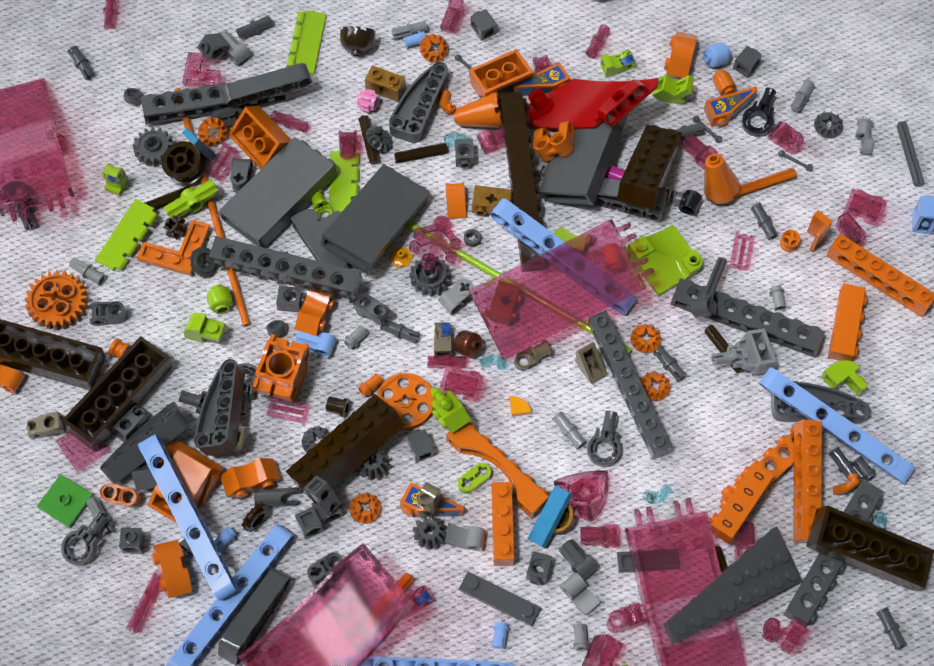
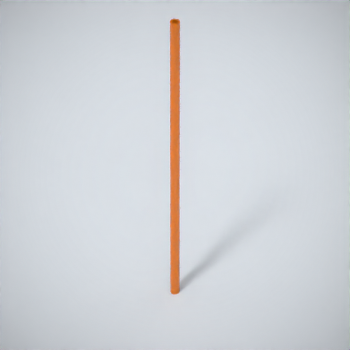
M176 88L174 92L181 91V88ZM190 118L182 119L185 129H189L194 134ZM206 172L200 178L201 185L208 181ZM211 198L206 202L216 236L225 238L214 199ZM226 267L243 327L250 326L236 273L230 267Z

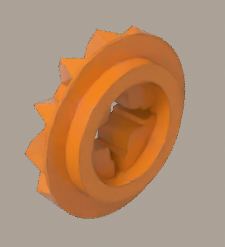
M436 34L425 36L420 43V52L423 58L433 63L443 60L448 53L446 39ZM431 44H440L437 48L438 52L435 50L428 52L432 47Z
M207 118L199 126V138L207 146L216 147L218 144H223L227 138V127L218 118ZM208 126L213 130L219 128L216 132L218 138L208 135L210 133Z
M645 323L644 325H638L632 330L630 339L636 350L650 353L659 347L661 336L659 330L654 325L650 326ZM645 332L648 335V337H651L649 338L647 344L645 339L641 338L644 336Z
M656 371L652 373L647 372L641 378V383L649 400L660 401L668 396L671 385L669 378H666L663 373L660 374ZM652 381L655 384L661 383L658 386V389H656L655 387L650 388L652 386Z
M368 492L359 493L355 498H352L349 505L350 514L359 523H372L381 513V503L375 495ZM369 503L370 511L364 510L361 512L362 507L360 504L366 505Z

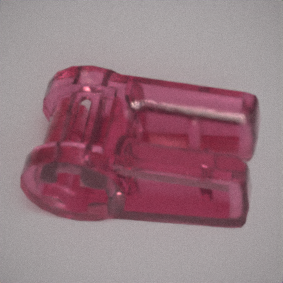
M848 212L840 215L837 219L838 222L835 224L839 233L862 247L866 238L865 230L861 228Z
M745 521L736 534L734 550L736 560L744 554L742 549L746 551L755 544L754 524L752 522Z

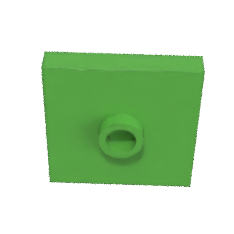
M60 474L36 507L63 525L71 528L87 506L86 501L93 497V494Z

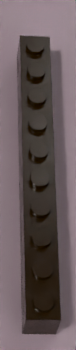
M522 92L500 94V108L512 190V202L516 207L543 226L542 217L539 218L538 211H541L540 200H536V194L539 193L538 183H534L536 167L532 166L531 160H534V152L529 147V143H532L531 132H527V126H529V115H525L527 100L523 98ZM515 220V224L522 225L520 221ZM517 238L521 271L544 270L545 264H548V261Z

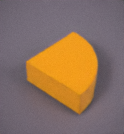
M509 396L512 416L531 414L530 406L525 400L517 396Z

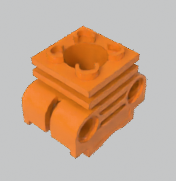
M271 334L270 339H267L261 360L255 372V380L252 385L253 391L270 397L274 396L281 400L296 402L308 370L309 344L292 341L291 346H289V340ZM279 370H289L287 373L282 375L276 374V372Z

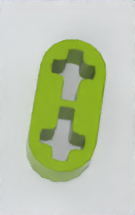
M479 463L463 474L458 480L459 491L464 494H470L487 482L491 477L490 466L485 463ZM479 469L482 471L487 470L486 476L480 475L476 478L479 474ZM473 479V481L470 483V488H468L467 486L462 487L463 481L469 482Z

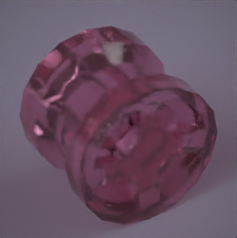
M543 55L541 58L533 57L535 73L550 67L548 55Z

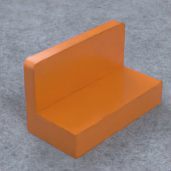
M819 210L813 215L807 230L809 234L815 237L810 248L811 252L827 237L833 222Z

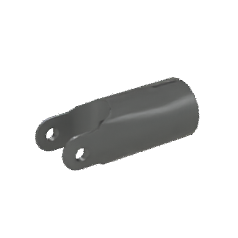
M299 488L254 490V504L264 503L267 507L299 504L300 500L286 501L282 498V495L285 493L296 492Z

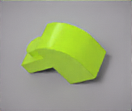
M664 75L659 78L658 88L653 91L652 96L662 102L683 104L686 102L687 95H690L693 91L694 77L688 75L677 81L668 75Z
M192 313L184 330V336L187 339L201 343L205 339L220 343L226 324L207 318L206 314Z
M848 360L833 363L824 370L821 376L830 388L836 390L846 383L858 397L868 387L865 379L857 375L860 366Z

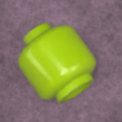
M218 284L212 286L207 292V301L211 311L217 314H224L230 311V308L233 306V298L228 287Z

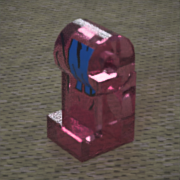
M423 585L403 597L394 599L393 606L403 621L431 604L434 598L427 586Z

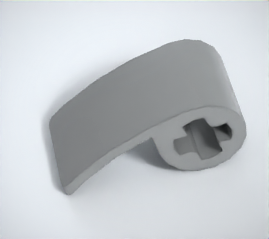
M449 523L445 543L467 550L482 551L486 530L476 526H470L466 529Z
M574 572L560 584V588L583 614L587 615L600 603V600L586 588L587 584L583 578Z

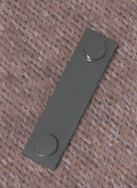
M469 571L459 587L460 592L529 626H532L540 611L539 606Z

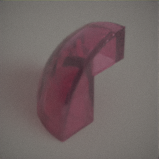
M608 470L580 472L553 481L554 486L573 494L569 503L575 511L574 515L584 520L593 521L601 513L608 492Z

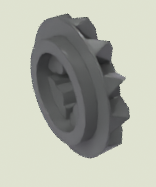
M824 111L822 114H818L814 121L816 132L826 138L838 136L844 127L843 120L839 118V114L835 115L832 111L829 113ZM830 119L832 125L827 129V121Z
M376 125L368 128L366 137L369 144L380 152L388 151L393 141L390 139L391 135L387 133V130H383L382 126L378 127Z
M206 247L195 249L189 258L191 262L189 267H192L194 273L200 275V277L211 276L217 269V266L213 265L209 258L211 249ZM203 259L204 262H206V264L208 265H204L202 267V263H200L198 260Z
M318 425L314 428L310 427L309 430L304 432L301 441L306 453L317 444L312 443L314 435L320 439L330 433L327 428H322Z

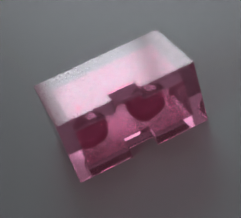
M852 188L842 214L853 219H857V217L863 218L864 223L878 227L888 201L880 196H873L865 193L863 190Z
M446 366L440 389L444 394L450 390L454 396L456 394L462 395L463 400L478 403L483 385V375L477 371H464L457 366Z
M609 634L594 635L582 666H613V662L618 658L623 643Z

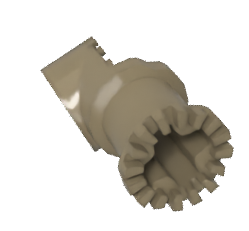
M544 339L541 341V344L535 347L530 346L519 352L514 359L515 367L520 371H525L531 365L539 362L540 358L546 355L551 356L553 351L550 348L551 346H548V341ZM525 357L528 360V364L525 366L520 365L518 358Z

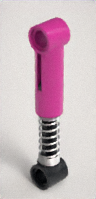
M609 164L604 178L621 180L625 170ZM667 186L663 187L668 193V203L673 202L674 205L679 206V210L687 215L693 216L696 214L702 200L700 193L694 190H686L682 193L681 191H672L671 188L667 189Z

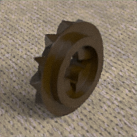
M264 503L255 505L247 513L242 522V527L245 531L254 530L263 522L268 510Z

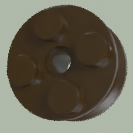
M180 141L174 143L165 151L162 157V168L174 183L182 186L192 185L203 176L206 170V159L191 142Z

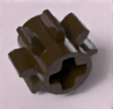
M175 215L172 218L166 219L163 226L167 230L165 235L178 240V237L184 236L188 228L184 224L186 220Z

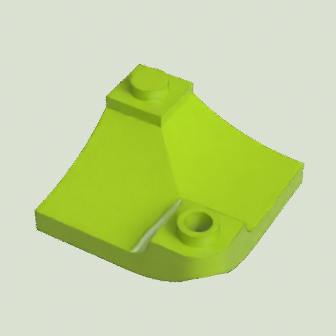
M674 225L649 236L643 235L628 244L627 252L638 265L637 269L658 297L676 287L680 278L684 280L690 279L697 274L703 263L702 257L696 249L693 250Z

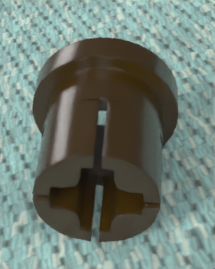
M329 396L326 402V411L339 414L343 418L347 416L350 408V399Z

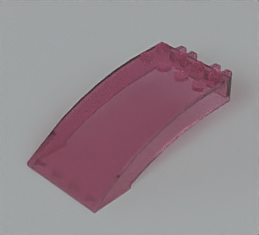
M42 78L0 89V215L5 216L6 213L10 212L11 219L15 222L17 221L15 211L21 210L22 216L26 219L29 218L28 207L47 203L49 211L52 212L54 211L52 201L58 199L61 209L66 208L64 198L69 196L72 198L75 195L46 79Z
M608 220L469 291L503 360L647 288L642 278L653 273L654 270L649 268L640 274L637 267L646 264L649 261L646 257L634 263L625 245L628 241L636 238V234H630L624 239L619 234L631 227L630 222L616 228L613 220Z
M686 498V515L681 514V507L677 500L673 501L675 517L655 521L652 508L649 506L646 507L648 523L643 524L641 512L639 509H635L636 525L624 529L636 584L658 665L746 666L740 636L737 632L733 615L674 644L671 643L663 626L666 621L686 606L693 597H696L703 588L713 582L721 573L708 512L700 511L694 513L691 499Z
M362 543L331 568V572L288 616L238 656V658L245 666H361L390 635L414 605V602L366 545Z

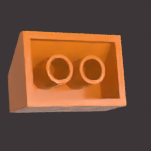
M517 49L469 69L470 84L478 96H486L534 75V72Z
M260 106L245 107L228 133L231 139L252 159L260 170L291 141Z
M175 439L165 445L171 459L176 451L180 449L212 468L197 505L198 508H201L221 479L220 476L225 468ZM160 459L158 462H160L161 466L163 467L164 460Z

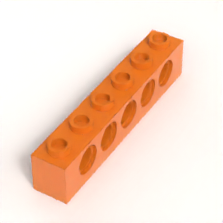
M841 233L830 246L826 255L828 258L923 318L934 302V293Z
M800 420L794 423L793 542L807 543L816 509L821 508L822 421Z
M794 426L790 429L791 433L787 437L783 435L776 442L777 446L772 449L770 447L762 455L764 458L760 461H754L766 470H768L765 467L767 464L774 468V470H768L774 474V477L765 492L794 466V443L792 441L794 440ZM779 452L786 453L788 457H781L779 455ZM741 474L735 479V482H741L743 479ZM730 485L721 492V503L725 497L730 498L733 494L730 492L732 488Z

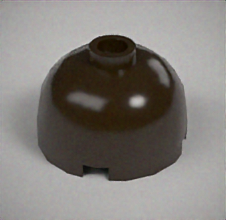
M345 26L340 29V43L353 56H362V53L368 52L374 45L376 31L371 28H366V31L360 29V26Z

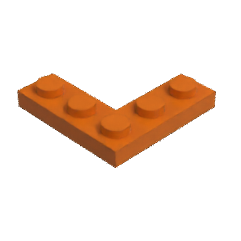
M192 220L179 251L143 242L137 259L143 263L191 276L193 268L189 267L191 264L189 258L192 255V251L203 247L211 228L210 224Z

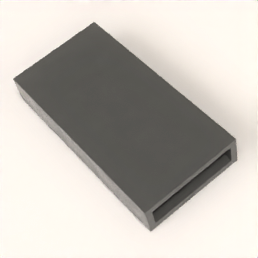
M629 113L615 125H608L603 121L596 128L574 129L573 151L565 157H559L556 154L550 161L539 188V193L545 202L594 205Z
M294 137L219 210L221 219L256 246L265 248L291 222V217L300 213L311 202L313 195L319 190H323L338 175L336 164L330 158L326 159L317 149L313 150L304 140L300 141Z
M383 164L322 234L320 246L364 273L369 274L426 205L430 191L410 178L398 173L393 168Z

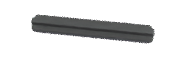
M900 121L896 127L915 187L923 186L924 178L907 122Z

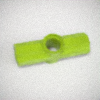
M210 179L197 188L185 189L181 193V197L166 205L164 210L169 218H172L173 215L179 218L188 212H197L203 207V203L220 194V191L214 181Z

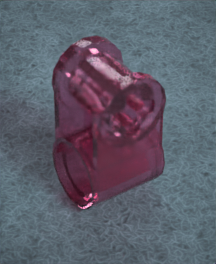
M779 121L768 133L769 140L779 145L788 153L798 154L801 151L804 141L803 135L790 127L786 122Z
M339 130L340 157L342 159L355 158L358 146L357 130H354V132H342Z
M639 602L612 611L606 621L607 629L612 633H619L645 625L647 619H644L642 615L641 604ZM611 619H619L621 625H614Z

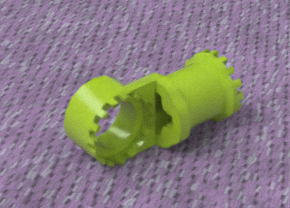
M322 190L316 192L311 200L313 210L317 212L319 221L322 220L320 217L323 213H333L328 201L322 195Z

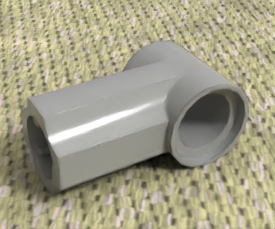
M228 31L220 33L230 45L226 53L236 66L251 55L248 47L243 42L239 43Z

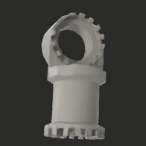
M863 117L857 120L858 131L855 133V138L861 141L860 146L862 147L860 148L862 149L859 153L870 155L873 146L872 134L870 133L873 121L870 118L867 119L865 117L864 119Z

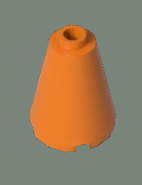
M493 92L456 108V112L453 113L455 123L463 127H503L499 92Z
M712 154L705 160L704 194L706 199L712 200L715 204H725L732 201L734 196L740 193V181L722 155Z

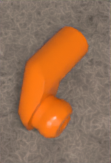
M443 90L439 106L446 114H453L456 110V105H452V102H449L451 92Z
M849 474L847 476L849 482L834 486V494H845L860 484L858 474Z

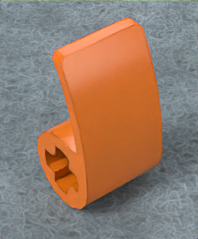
M464 183L445 184L448 219L466 218Z
M0 365V386L4 390L15 394L25 376L13 368Z

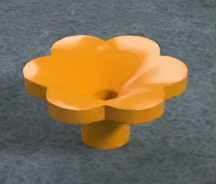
M406 247L394 248L389 257V260L394 263L396 268L408 267L413 259L412 253Z

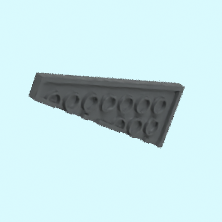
M778 527L771 528L769 532L759 538L741 557L731 563L713 582L703 588L696 597H693L686 606L663 624L672 644L802 582Z

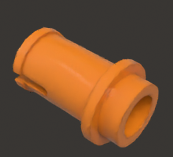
M375 373L365 383H360L358 390L363 396H370L371 392L383 383V379L379 374Z

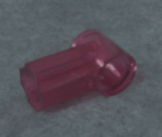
M464 0L448 1V8L440 25L444 32L455 33L459 21L464 15Z
M503 128L495 131L484 130L477 135V140L484 154H489L490 151L492 153L498 147L505 145Z
M689 134L681 144V147L694 157L697 165H701L702 169H705V160L708 156L718 154L714 147L706 146L693 134Z
M604 524L601 527H581L580 543L581 545H602L604 548H610V546L611 548H617L620 546V526L617 524Z

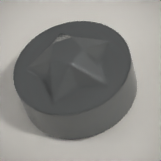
M128 88L124 91L123 99L129 104H138L141 102L142 92L136 88Z
M274 320L266 326L269 336L271 334L280 336L287 330L285 322L282 320Z

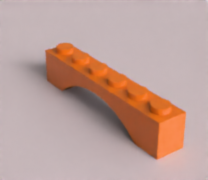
M471 422L453 433L449 431L446 434V441L460 454L481 457L491 462L504 473L509 482H512L517 506L531 519L545 506L549 498L547 491L541 486L537 487L533 483V479L527 473L523 474L514 461H509L505 458L504 452L498 447L494 448L490 444L491 442L484 434L480 435Z

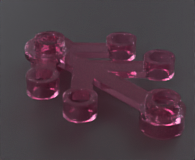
M438 216L432 225L414 230L413 237L416 240H412L409 243V250L411 252L417 253L420 251V247L431 244L428 253L422 256L421 266L424 270L430 271L436 267L437 257L435 255L439 246L446 254L445 260L447 262L454 263L456 261L457 253L453 250L460 249L461 240L450 230L451 222L446 216ZM436 231L435 235L424 238L425 234ZM443 233L450 240L449 245L442 238Z

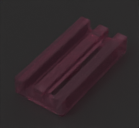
M224 142L205 173H209L212 178L218 179L217 181L221 182L232 165V159L236 158L240 152ZM227 148L228 151L215 171L211 170L223 150ZM233 152L234 155L225 167L222 174H217L221 169L222 165L224 164V162L226 161V159L228 158L229 154Z
M739 232L735 233L729 268L748 271L754 235L747 236L744 233L743 235H740ZM738 239H742L738 263L734 264ZM747 240L749 241V244L747 249L745 266H742L741 264L744 253L745 242Z
M271 396L269 409L266 413L267 416L305 424L310 407L309 404L297 401L289 402ZM275 403L283 404V405H287V406H292V407H297V408H301V409H304V410H299V409H295V408H290V407H285V406H281V405H276ZM273 409H276V410L285 411V412L294 413V414H299V415H303V416H302V417H297V416H292V415H288V414H283V413L274 412V411H272V410H273Z

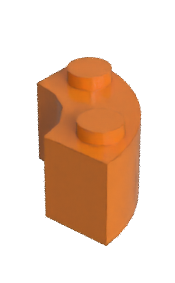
M676 31V35L671 36L669 46L672 47L670 58L666 57L664 66L667 69L666 75L680 78L688 76L698 35Z
M315 288L314 290H308L304 304L298 312L294 330L317 336L320 331L323 332L329 310L332 311L335 305L334 294H325Z
M258 458L251 463L231 467L220 476L227 497H236V499H242L248 494L253 493L254 490L271 489L275 486L274 483L281 480L273 458Z
M174 540L153 545L154 553L151 554L153 565H157L161 580H159L161 592H165L168 598L192 593L188 568L184 566V555L178 541Z

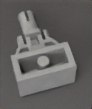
M765 328L747 331L744 337L735 345L728 346L727 352L713 353L711 355V361H715L712 363L714 366L729 363L733 365V368L740 367L741 369L751 371L752 375L765 374L770 367L773 368L777 363Z

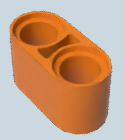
M107 483L100 489L101 498L108 502L124 506H135L141 501L140 491L132 487ZM110 487H113L115 491L112 498L107 494ZM128 492H132L134 495L132 502L127 501L126 495Z

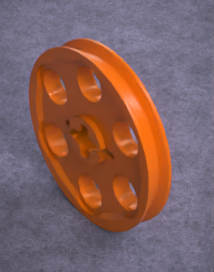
M400 373L389 377L382 383L377 392V396L391 406L401 420L406 415L413 418L410 424H405L400 430H411L420 427L428 421L432 415L431 411L434 410L431 402L434 401L430 392L431 386L425 379L412 373ZM402 379L409 382V385L405 388L398 386V382ZM420 386L425 387L427 390L423 395L416 393V389ZM386 390L393 392V396L389 399L382 396V393ZM403 398H407V400H409L408 405H404V403L401 402L403 401ZM422 404L429 407L425 413L418 411V407Z

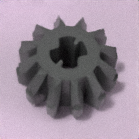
M383 449L379 452L376 450L357 467V470L361 471L362 477L368 474V479L371 480L372 475H375V478L378 480L379 473L382 475L386 474L385 469H389V463H387L389 456L384 455L385 451ZM370 461H372V462L376 461V464L373 465V463H372V465H369V462H370Z
M434 515L430 516V520L423 516V522L417 520V527H413V532L416 533L413 538L414 540H419L418 546H422L425 543V549L428 550L429 544H432L433 548L436 549L437 543H444L442 538L446 537V532L444 531L446 525L441 524L440 518L434 521ZM431 529V532L433 531V534L428 535V532L426 530Z

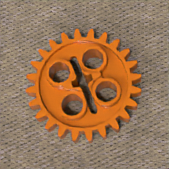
M56 270L55 275H52L48 271L47 277L41 274L42 280L35 278L36 285H29L32 291H26L28 297L24 298L27 303L25 307L29 316L32 317L34 322L38 321L40 327L45 324L46 328L49 329L53 325L54 329L57 330L58 325H61L64 329L65 323L72 326L71 320L79 321L77 315H84L81 309H87L85 302H88L86 296L88 293L84 289V284L80 283L79 277L75 278L73 273L68 276L67 272L64 271L60 275L59 271ZM72 291L70 295H65L67 292ZM48 304L46 308H41V306ZM66 308L64 312H59L61 309Z

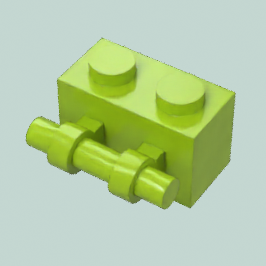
M437 387L431 388V396L434 399L431 402L434 410L431 412L443 429L448 428L453 433L472 421L463 405L450 390L444 394Z

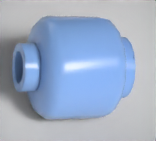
M722 42L708 45L703 54L704 61L713 68L726 65L729 59H731V50L729 46Z

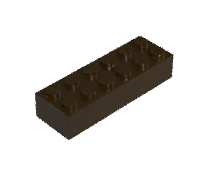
M646 125L620 180L617 201L654 210L678 155L682 132L661 128L657 125Z
M0 319V365L87 390L94 386L106 357L102 347Z
M140 336L61 420L64 429L95 452L113 433L112 426L134 405H138L171 370L172 363L170 357Z
M374 394L285 472L294 484L316 504V501L304 489L315 476L326 481L333 489L402 429L405 424L391 406Z
M828 505L816 509L806 545L810 549L912 591L925 588L934 555V550Z

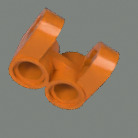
M570 120L561 122L559 131L549 137L548 130L545 127L535 130L533 148L542 161H550L556 154L559 157L571 154L574 149L575 136L572 122Z

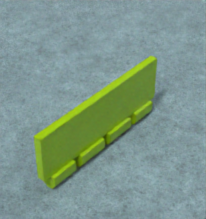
M308 10L298 12L286 67L305 63L309 73L314 75L326 19L325 13Z
M352 150L331 151L330 159L336 164L338 174L329 183V205L333 213L336 211L342 212L352 201L351 199L359 193V184L357 183H359L358 167L360 154L357 152L353 153Z
M135 199L95 261L113 271L115 269L122 271L129 261L124 255L131 257L139 246L134 240L136 239L141 242L149 231V228L144 226L145 223L152 226L158 217V214L153 212L155 209Z

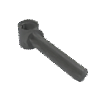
M717 258L704 293L699 295L697 300L691 302L693 316L701 317L715 314L716 302L713 296L727 264L726 258Z

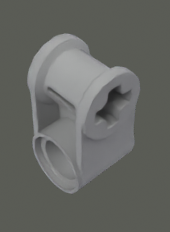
M463 279L439 297L438 301L450 315L456 313L473 298L474 287L472 282Z

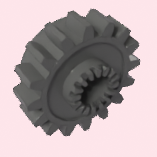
M154 127L151 128V131L145 128L144 134L139 132V138H134L135 144H132L135 157H138L139 162L144 161L146 166L148 164L153 166L155 164L162 165V157L165 151L173 145L172 137L168 135L167 131L162 132L161 128L155 131Z
M431 255L426 258L422 256L421 260L415 261V266H411V273H409L411 286H415L416 292L421 289L422 295L426 292L429 293V296H432V292L439 295V290L445 291V285L450 284V267L445 266V260H439L438 256L436 258ZM427 274H433L434 276L428 277V276H426V275H427Z

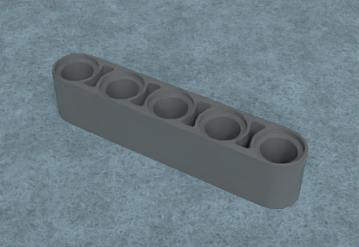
M300 63L226 84L221 90L227 106L237 107L304 88L312 83V78L307 65Z

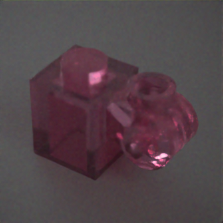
M767 619L763 625L764 633L762 637L769 642L774 640L780 645L782 651L795 655L810 630L794 619L790 621L785 629L779 628L780 622L778 619Z

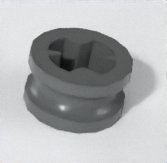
M468 229L464 233L465 245L476 247L480 243L479 231ZM470 235H474V241H470Z

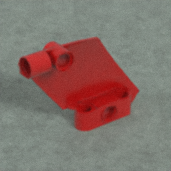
M573 78L546 94L541 89H535L529 94L528 100L531 103H527V109H525V115H529V126L527 127H545L546 129L559 130L560 123L569 120L572 122L574 129L596 128L603 121L608 125H615L658 88L659 79L593 81Z

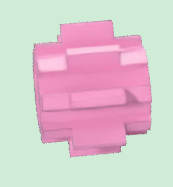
M362 90L358 95L357 106L361 107V110L365 112L374 111L378 106L379 95L375 94L374 90Z

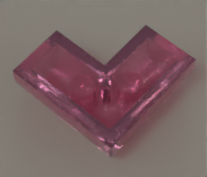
M188 52L182 84L183 86L198 88L203 85H217L222 82L221 70L204 69L206 58L203 54Z

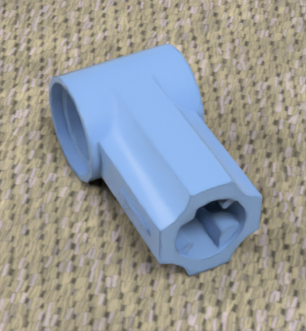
M298 331L295 342L309 344V349L313 350L317 355H324L323 357L329 358L337 339L328 333L314 336Z

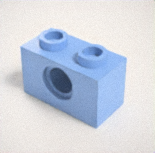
M925 195L920 197L913 211L912 232L931 234L934 229V197Z

